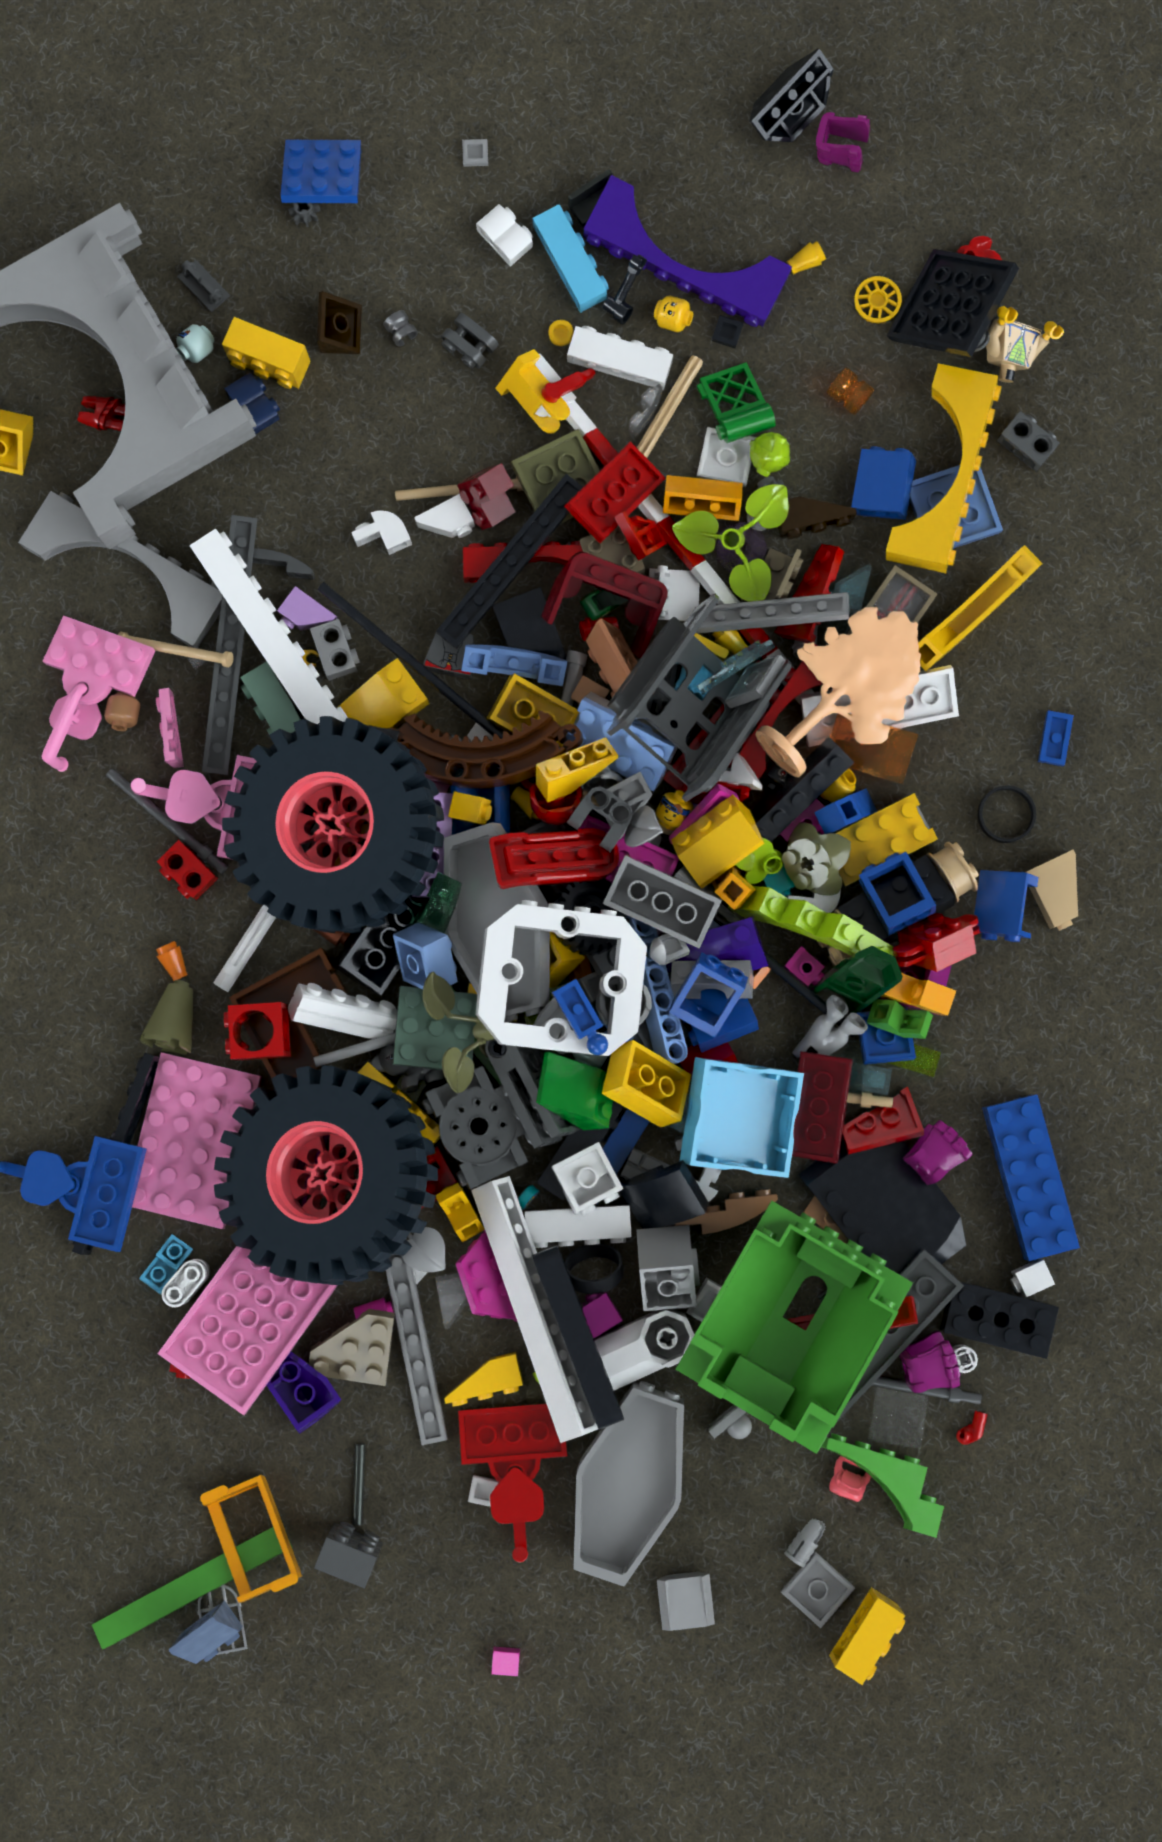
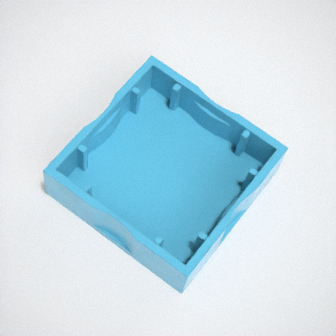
M695 1057L680 1161L683 1160L685 1164L690 1166L722 1170L739 1169L754 1174L789 1178L794 1144L793 1129L799 1110L804 1073Z

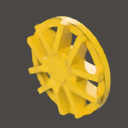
M874 276L864 280L858 286L854 296L855 309L859 315L866 321L877 324L894 318L902 303V296L898 286L892 280L882 276ZM877 281L884 282L886 284L880 289ZM870 282L874 284L875 290L873 291L867 285ZM888 286H891L894 290L887 294L885 290ZM864 287L868 294L859 295L860 291ZM896 294L897 302L889 298ZM858 299H868V303L859 305ZM887 303L896 307L894 312L886 307ZM870 307L868 315L862 311V309ZM873 310L878 311V318L871 317ZM882 310L889 314V316L881 318Z

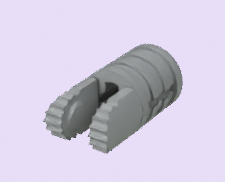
M812 1518L801 1532L798 1531L797 1536L794 1537L793 1542L788 1546L784 1554L794 1563L804 1568L814 1550L819 1546L817 1543L826 1530L825 1523Z

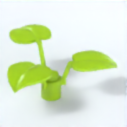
M780 484L761 487L749 496L745 509L750 516L755 518L743 527H740L739 530L730 528L725 530L722 535L716 534L719 529V523L715 516L707 511L690 513L672 526L674 534L680 543L693 553L708 554L712 552L716 545L715 539H720L725 548L735 550L744 565H737L733 568L729 577V584L732 591L738 597L748 602L766 599L771 588L772 574L764 560L754 559L748 562L740 549L745 542L743 533L758 521L762 527L772 529L780 526L786 520L789 511L787 487Z

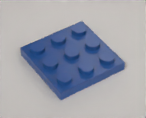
M285 140L281 185L282 203H358L361 140Z

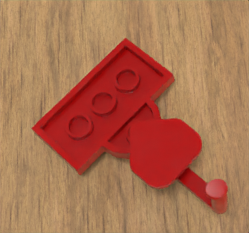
M547 1404L458 1411L462 1465L489 1464L491 1474L499 1482L490 1494L492 1517L501 1524L513 1523L515 1549L512 1552V1557L516 1562H524L528 1557L525 1522L538 1520L544 1512L543 1490L532 1480L540 1469L541 1458L567 1456L566 1441L560 1443Z

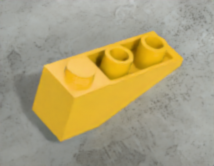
M605 737L537 763L536 786L547 802L556 800L574 792L618 759V754Z
M508 1353L487 1360L445 1396V1404L452 1403V1406H459L468 1403V1398L478 1397V1400H484L493 1397V1392L503 1390L504 1394L519 1391L518 1386H523V1379L517 1353Z

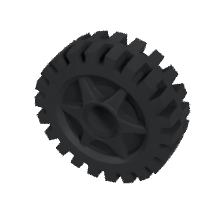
M606 879L570 882L554 897L555 901L552 902L553 904L564 905V910L574 911L575 907L591 908L590 913L601 914V910L617 911L603 904L612 885L611 882L605 884ZM617 911L616 916L624 917L629 923L630 918H626V914ZM563 918L561 927L564 931L571 932L574 923L570 918ZM575 935L564 939L561 943L565 947L571 945L569 950L572 952L579 950V955L588 954L589 956H594L617 945V940Z

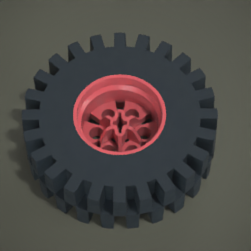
M321 716L320 723L318 724L303 719L293 722L295 731L292 733L282 729L274 731L269 735L274 743L269 749L257 745L249 753L257 761L252 769L239 766L234 777L244 782L240 793L228 791L225 799L226 804L235 808L234 818H222V830L232 834L234 837V842L224 845L226 856L239 863L240 867L232 871L237 881L250 886L251 890L247 895L255 903L267 906L269 908L267 912L272 916L290 921L291 924L327 933H335V931L347 933L361 932L362 926L378 927L386 923L384 916L389 913L397 915L403 913L408 908L404 902L408 896L414 895L419 897L425 890L426 886L420 880L425 872L434 874L438 862L431 858L434 847L442 848L444 842V835L436 831L437 822L444 821L443 808L434 803V796L438 795L439 792L435 783L426 778L424 772L427 769L424 764L409 753L410 750L400 742L374 727H369L350 718H346V721L342 722L332 716ZM335 786H342L340 801L336 799ZM353 799H356V809L352 812H349V802ZM327 800H331L328 812H324V803ZM309 805L317 813L314 812L312 816H309L303 812L306 806ZM368 807L369 813L362 815L365 808ZM329 821L335 822L341 831L332 829L328 824ZM368 821L369 830L367 833L362 834L360 831L361 825ZM317 823L319 829L312 835L310 828L312 824ZM360 838L366 839L364 845L359 843ZM310 841L316 842L309 850L304 852L303 844ZM355 844L357 851L354 856L349 857L347 853L348 848ZM326 845H330L331 853L324 858L322 854L323 848ZM340 854L341 865L334 866L335 860Z
M322 1065V1071L308 1066L296 1068V1078L283 1073L271 1079L275 1087L273 1091L258 1087L250 1094V1097L256 1104L253 1110L239 1106L232 1117L242 1124L239 1132L226 1130L223 1132L220 1142L231 1146L232 1150L230 1158L216 1157L214 1170L227 1174L226 1183L214 1185L215 1197L229 1201V1207L219 1211L220 1218L223 1224L237 1227L238 1230L230 1236L235 1245L250 1249L251 1252L247 1257L256 1265L270 1267L269 1272L274 1275L292 1278L297 1281L327 1285H343V1281L360 1282L369 1279L368 1271L383 1272L392 1266L389 1260L392 1254L404 1256L412 1247L406 1240L409 1233L421 1234L427 1224L426 1221L418 1218L422 1206L433 1208L436 1196L426 1192L427 1181H438V1168L427 1164V1156L435 1154L434 1144L431 1140L422 1137L420 1131L425 1129L426 1126L420 1116L409 1112L408 1109L412 1105L402 1096L391 1092L392 1088L355 1071H345L328 1065ZM330 1135L329 1151L326 1149L323 1136ZM346 1147V1155L340 1159L339 1152L341 1148ZM320 1151L321 1153L317 1157L318 1163L316 1164L315 1155ZM299 1160L308 1165H305L304 1170L296 1169ZM359 1167V1177L355 1179L354 1172ZM324 1171H328L326 1173L327 1180H322L325 1177ZM308 1178V1180H307V1188H306V1187H305V1181H306V1179ZM348 1192H351L352 1196L347 1203H345V1195ZM308 1194L311 1195L307 1202L301 1206L298 1200ZM325 1196L327 1205L321 1209L320 1200ZM336 1206H337L338 1212H336V1213L333 1214V1211L335 1210V1208H336Z

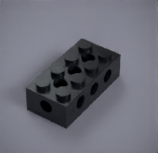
M962 1282L963 1288L945 1306L940 1331L1047 1359L1059 1307ZM977 1305L979 1309L978 1315L970 1319L968 1310L970 1307ZM998 1312H1002L1004 1315L1003 1322L1000 1325H995L994 1316ZM1023 1319H1028L1029 1328L1021 1332L1019 1328L1020 1322Z

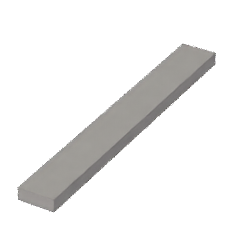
M392 1254L389 1257L392 1266L386 1270L421 1445L446 1441L448 1436L414 1270L404 1262L401 1255Z

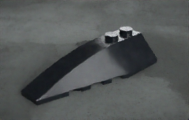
M409 895L404 901L408 908L400 915L387 914L384 916L386 923L378 927L362 926L361 932L353 934L332 966L356 983L378 995H382L400 969L393 934L416 923H422V916L431 898H418Z

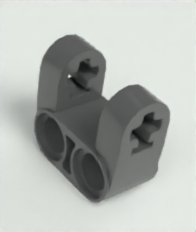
M595 787L579 803L567 824L578 830L592 809L614 823L599 845L608 852H611L631 821L633 811L626 802L607 789ZM601 791L606 795L607 801L603 806H595L592 803L591 796L594 792ZM618 806H623L628 810V817L624 821H617L613 816V811Z

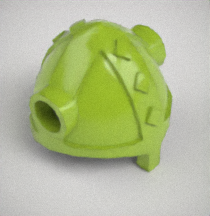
M774 432L764 433L750 441V459L757 469V473L769 477L770 473L777 472L789 464V443L781 434Z

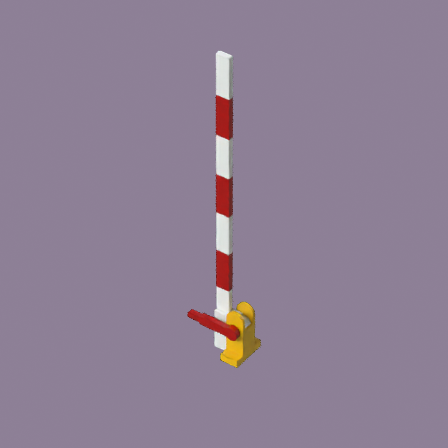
M535 349L517 357L495 388L501 396L511 392L539 428L546 433L552 434L557 432L560 428L559 420L566 419L574 430L579 429L585 443L604 466L618 454L576 403L575 399L577 397L572 393V391L582 387L585 382L595 376L596 372L593 368L583 372L577 371L561 379L545 358L538 354ZM650 494L638 508L647 519L656 522L665 541L710 596L714 593L719 596L718 605L740 603L701 554L689 551L680 543L672 529L675 522L668 514L663 513V507ZM762 628L739 630L763 660L776 655H781L786 660V657ZM783 679L782 683L784 686H786L787 682H785ZM810 689L800 694L795 699L799 704H801L800 696L811 694L814 692L812 689Z

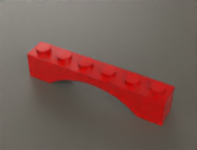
M573 541L570 545H560L559 542H546L528 563L544 561L566 565L575 553L583 552L580 541ZM473 543L469 544V547H463L464 582L476 583L508 543H496L494 547H484L483 544Z
M802 661L797 670L793 667L784 679L787 682L786 686L782 691L777 689L769 701L773 705L767 713L764 712L756 724L758 727L753 734H749L742 745L743 748L739 754L745 758L758 779L761 778L766 770V752L757 740L756 731L762 726L773 727L779 714L791 701L800 694L823 685L821 681L817 680L812 671L809 670L804 661ZM732 761L727 768L731 769Z

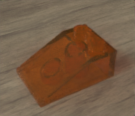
M837 713L830 738L854 762L849 768L903 784L918 734L889 725L888 739L883 743L860 744L855 740V734L851 727L852 722Z

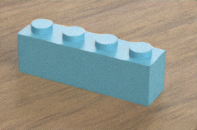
M558 204L533 217V228L579 312L581 313L606 300L607 290L609 289L607 281L603 275L599 277L595 270L597 268L596 262L591 254H586L583 248L585 246L584 240L579 232H574L571 226L573 221L568 211L563 212Z

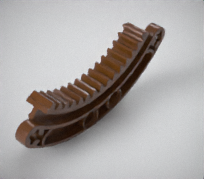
M539 711V720L531 717L530 726L523 722L522 731L514 727L513 735L511 736L506 731H503L502 739L497 734H494L492 741L487 735L484 736L482 742L477 736H474L472 741L468 736H464L462 740L456 734L452 737L448 732L443 734L440 729L435 730L431 725H427L422 719L420 720L414 713L404 718L406 723L398 729L400 731L398 742L406 746L410 750L409 753L424 764L427 769L424 772L426 778L445 785L480 789L506 786L535 777L537 763L580 747L583 735L574 724H566L561 727L548 713ZM568 732L570 734L574 733L576 739L573 742L567 740L565 735ZM558 740H559V742H560L561 744H563V746H562L561 748H560V746L557 744V741H558ZM460 768H464L462 776L455 778V772ZM494 768H500L497 776L490 777V773Z

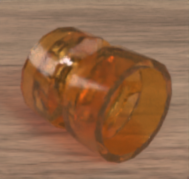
M846 367L833 381L826 394L836 402L843 400L845 409L851 414L856 415L869 400L875 389L864 380L858 382V375Z

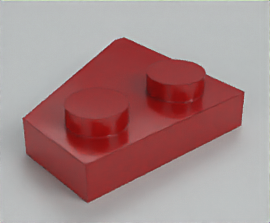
M625 511L614 516L629 543L630 551L637 557L638 561L667 544L655 521L645 520L637 515L630 518Z

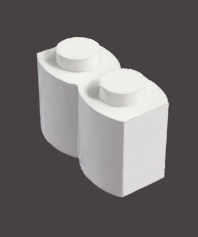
M498 204L476 223V227L480 235L511 267L533 247V235L526 226L523 225L521 227L515 222L516 216L508 207L504 209Z

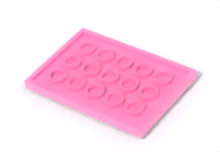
M161 1052L137 1145L147 1148L132 1205L133 1208L225 1229L226 1224H223L219 1211L228 1208L229 1201L215 1197L214 1185L226 1183L227 1174L214 1170L216 1157L230 1158L232 1147L221 1143V1137L224 1130L239 1132L242 1124L232 1116L239 1106L254 1109L255 1102L250 1097V1094L260 1087L262 1076Z
M236 1246L157 1354L245 1416L338 1285L309 1283L274 1275L269 1272L270 1267L256 1265L247 1257L251 1252L250 1249Z

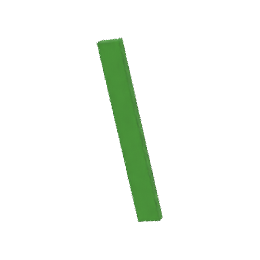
M273 1527L236 1546L245 1573L283 1553ZM223 1553L92 1624L101 1648L106 1649L232 1581L233 1576L225 1554Z

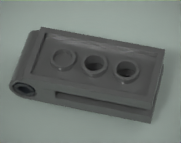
M495 1039L486 1041L485 1051L502 1083L501 1090L506 1097H509L513 1105V1114L517 1120L521 1121L525 1129V1138L534 1148L555 1144L562 1140L561 1136L570 1135L580 1130L577 1126L536 1103L544 1060L539 1049L501 1045Z

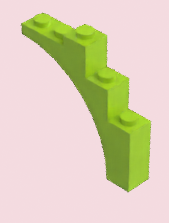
M753 886L756 888L755 892L740 909L734 910L728 906L730 910L744 918L753 916L755 921L772 924L802 934L850 956L870 946H874L894 956L892 945L863 929V925L846 915L827 913L808 901L789 899L770 887Z

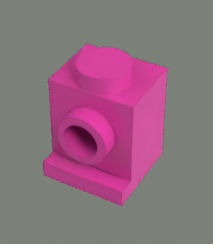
M802 946L783 966L807 987L810 984L815 986L825 975L821 972L825 966L810 955ZM807 963L811 966L809 973L803 972V964Z

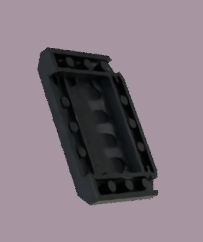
M842 1140L838 1164L816 1160L798 1175L828 1212L848 1241L850 1239L863 1247L861 1253L868 1257H871L872 1253L887 1261L885 1267L900 1274L923 1248L938 1262L943 1264L966 1246L961 1216L936 1183L927 1185L921 1179V1176L903 1160V1157L910 1151L904 1141L848 1155Z

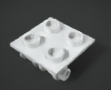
M664 565L658 566L657 569H649V577L661 581L668 591L666 602L658 620H670L675 616L679 621H685L695 607L699 605L700 582L688 570H669Z

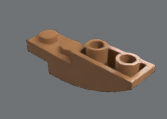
M770 1189L756 1190L755 1196L745 1197L744 1192L729 1193V1198L724 1199V1210H720V1205L708 1206L705 1214L676 1223L674 1226L700 1224L702 1234L730 1229L758 1216L768 1208L771 1201L776 1202L778 1197L776 1193L771 1194Z

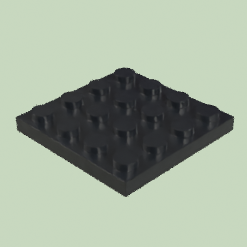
M933 249L887 333V337L894 342L972 357L1016 276L1019 267L1015 262Z

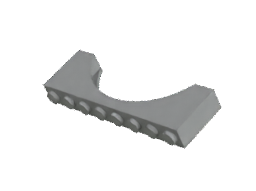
M50 491L18 542L24 549L45 561L54 555L74 548H108L98 537L83 509L72 504L74 500L62 492L57 495ZM135 535L111 548L136 558L157 576L166 592L170 605L171 634L184 644L192 648H199L221 610L222 594L215 583L212 582L209 585L202 581L204 577L192 569L187 572L181 568L182 564L170 556L165 559L160 556V551L148 543L146 546H143L137 542L139 538Z

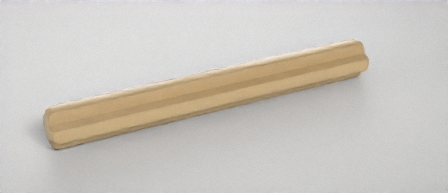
M692 355L637 446V449L646 458H648L702 367L703 361L697 356Z

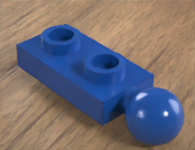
M577 979L553 991L554 998L578 1040L587 1036V1049L593 1055L604 1054L608 1049V1040L604 1035L596 1032L603 1025Z

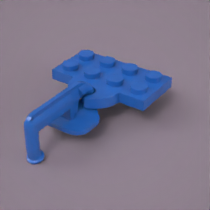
M95 1136L88 1162L78 1161L66 1167L58 1154L35 1151L29 1156L26 1166L0 1161V1173L23 1178L20 1192L25 1201L47 1206L59 1198L60 1203L65 1209L75 1213L68 1240L121 1252L147 1148Z

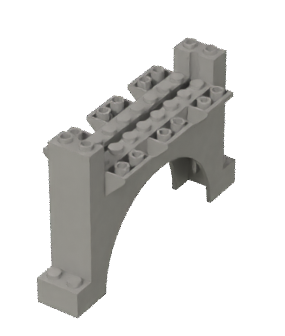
M120 203L0 270V327L25 321H48L63 324L95 339L108 350L119 366L125 389V416L118 442L104 466L87 483L73 492L98 537L108 549L115 547L136 534L132 528L135 522L127 510L254 438L256 434L253 427L257 426L245 404L240 406L237 399L232 400L215 411L211 409L206 397L175 349L168 333L136 283L126 262L121 257L142 245L138 236L142 231L130 209L124 211Z

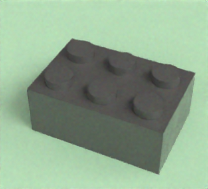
M340 1522V1525L335 1523L325 1539L314 1569L365 1589L383 1542L379 1541L380 1537L374 1533L365 1531L363 1535L354 1531L355 1527L349 1523Z

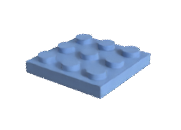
M960 465L913 480L909 501L916 519L932 510L944 498L957 477ZM981 467L979 471H974L972 479L976 480L973 494H968L966 503H970L967 517L961 518L959 525L963 527L960 542L955 541L953 549L1003 531Z

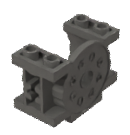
M483 1066L474 1070L471 1083L461 1093H455L449 1084L446 1083L424 1094L425 1100H422V1105L428 1116L433 1115L434 1119L440 1117L439 1133L444 1147L451 1156L462 1162V1164L457 1166L459 1171L455 1173L461 1187L466 1186L470 1190L528 1162L517 1137L524 1134L525 1129L521 1121L517 1120L514 1116L513 1105L509 1097L504 1095L501 1087L493 1088ZM476 1100L480 1101L479 1105L475 1103ZM493 1106L497 1107V1111H493ZM459 1108H463L464 1111L460 1113ZM481 1117L486 1120L488 1129L483 1135L472 1133L470 1123L474 1118ZM504 1123L505 1127H501L500 1124ZM453 1125H457V1130L452 1128ZM495 1140L499 1141L498 1145L494 1144ZM462 1141L465 1142V1146H461L460 1143ZM478 1148H482L481 1153L478 1152Z

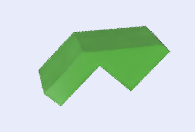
M876 999L873 1002L867 1023L903 1038L926 1039L933 1015L929 1011L906 1010L896 1000Z

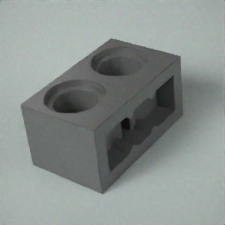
M1021 411L997 440L1035 472L1040 469L1060 444L1051 431L1043 430L1037 425V421L1031 415L1023 414ZM1014 429H1022L1025 432V436L1020 437L1016 435ZM1034 444H1041L1045 452H1037Z

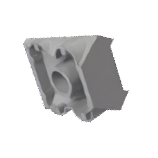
M689 1572L666 1575L657 1579L662 1630H682L707 1627L715 1624L709 1573Z

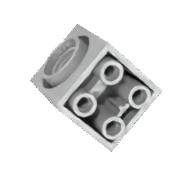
M689 1225L637 1229L643 1311L697 1307L695 1286L700 1285L697 1249H691Z

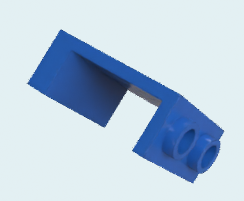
M980 870L974 915L978 917L979 934H982V939L997 940V936L1004 937L1005 941L1020 942V938L1031 939V933L1022 931L1027 887H1038L1039 877L1025 872Z

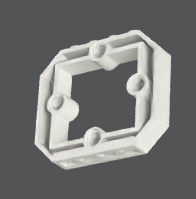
M522 900L521 904L515 905L485 929L475 1015L498 1044L593 1055L587 1049V1036L578 1040L574 1031L570 1029L568 1022L562 1018H551L545 1021L542 1026L504 1022L508 985L517 983L523 975L521 963L517 959L511 958L515 928L555 932L558 937L568 939L575 935L617 940L614 970L605 973L599 982L601 992L611 998L607 1034L598 1033L607 1038L608 1049L599 1056H609L638 1032L647 946L624 917L616 916L617 911L601 910V914L590 913L591 908L575 907L574 911L564 910V905L548 903L547 908L538 907V902ZM563 918H570L573 921L574 927L571 932L562 929L561 921ZM505 964L512 965L515 969V976L512 979H507L502 975V967ZM611 977H616L620 981V989L616 992L612 991L608 986V981ZM552 1024H558L562 1028V1035L558 1039H554L549 1033Z

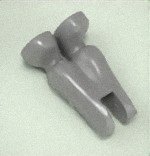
M831 995L826 1001L827 1014H822L816 1018L807 1034L792 1053L798 1059L800 1051L806 1052L812 1046L817 1051L816 1054L830 1056L847 1044L849 1035L863 1034L868 1029L865 1020L853 1012L845 1018L838 1028H835L834 1025L847 1014L848 1006L840 997Z

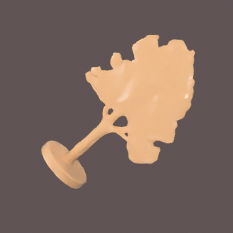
M864 607L848 619L852 634L838 635L835 627H828L825 633V641L829 645L815 646L814 642L804 643L803 648L797 650L799 659L804 661L817 680L823 683L820 692L822 697L820 703L785 737L770 726H762L756 731L757 740L764 751L788 774L800 777L806 771L805 761L794 745L827 715L838 713L850 720L855 740L860 744L883 743L888 739L890 727L889 725L882 724L881 721L883 719L899 721L904 718V705L907 702L905 697L913 693L914 686L919 682L918 675L921 666V654L919 653L917 638L918 623L910 622L906 613L903 611H892L887 617L878 619L877 607ZM832 687L833 691L828 694V688ZM842 695H848L851 700L850 705L845 707L836 706L834 703Z

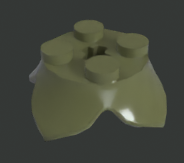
M806 822L799 823L789 837L787 851L782 855L787 875L796 888L800 890L808 889L820 895L838 894L842 887V877L839 875V870L847 863L850 857L851 841L839 834H818L816 827ZM810 859L814 861V865L811 864Z

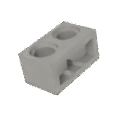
M336 619L310 628L324 672L329 681L358 671L356 664L360 663L356 649L350 650L347 640L352 638L347 624L342 626L340 620ZM331 632H336L339 634L338 640L333 643L327 642L326 636ZM338 656L347 657V662L344 666L337 667L334 665V661Z

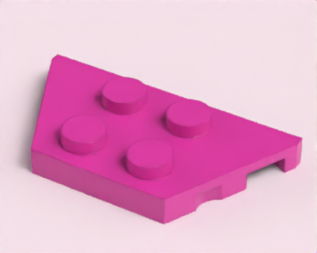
M484 1230L480 1237L474 1240L468 1247L467 1253L462 1255L455 1263L471 1312L474 1315H489L492 1318H506L518 1322L488 1236Z

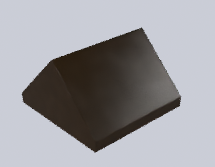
M324 291L319 292L317 343L321 353L360 354L361 304Z

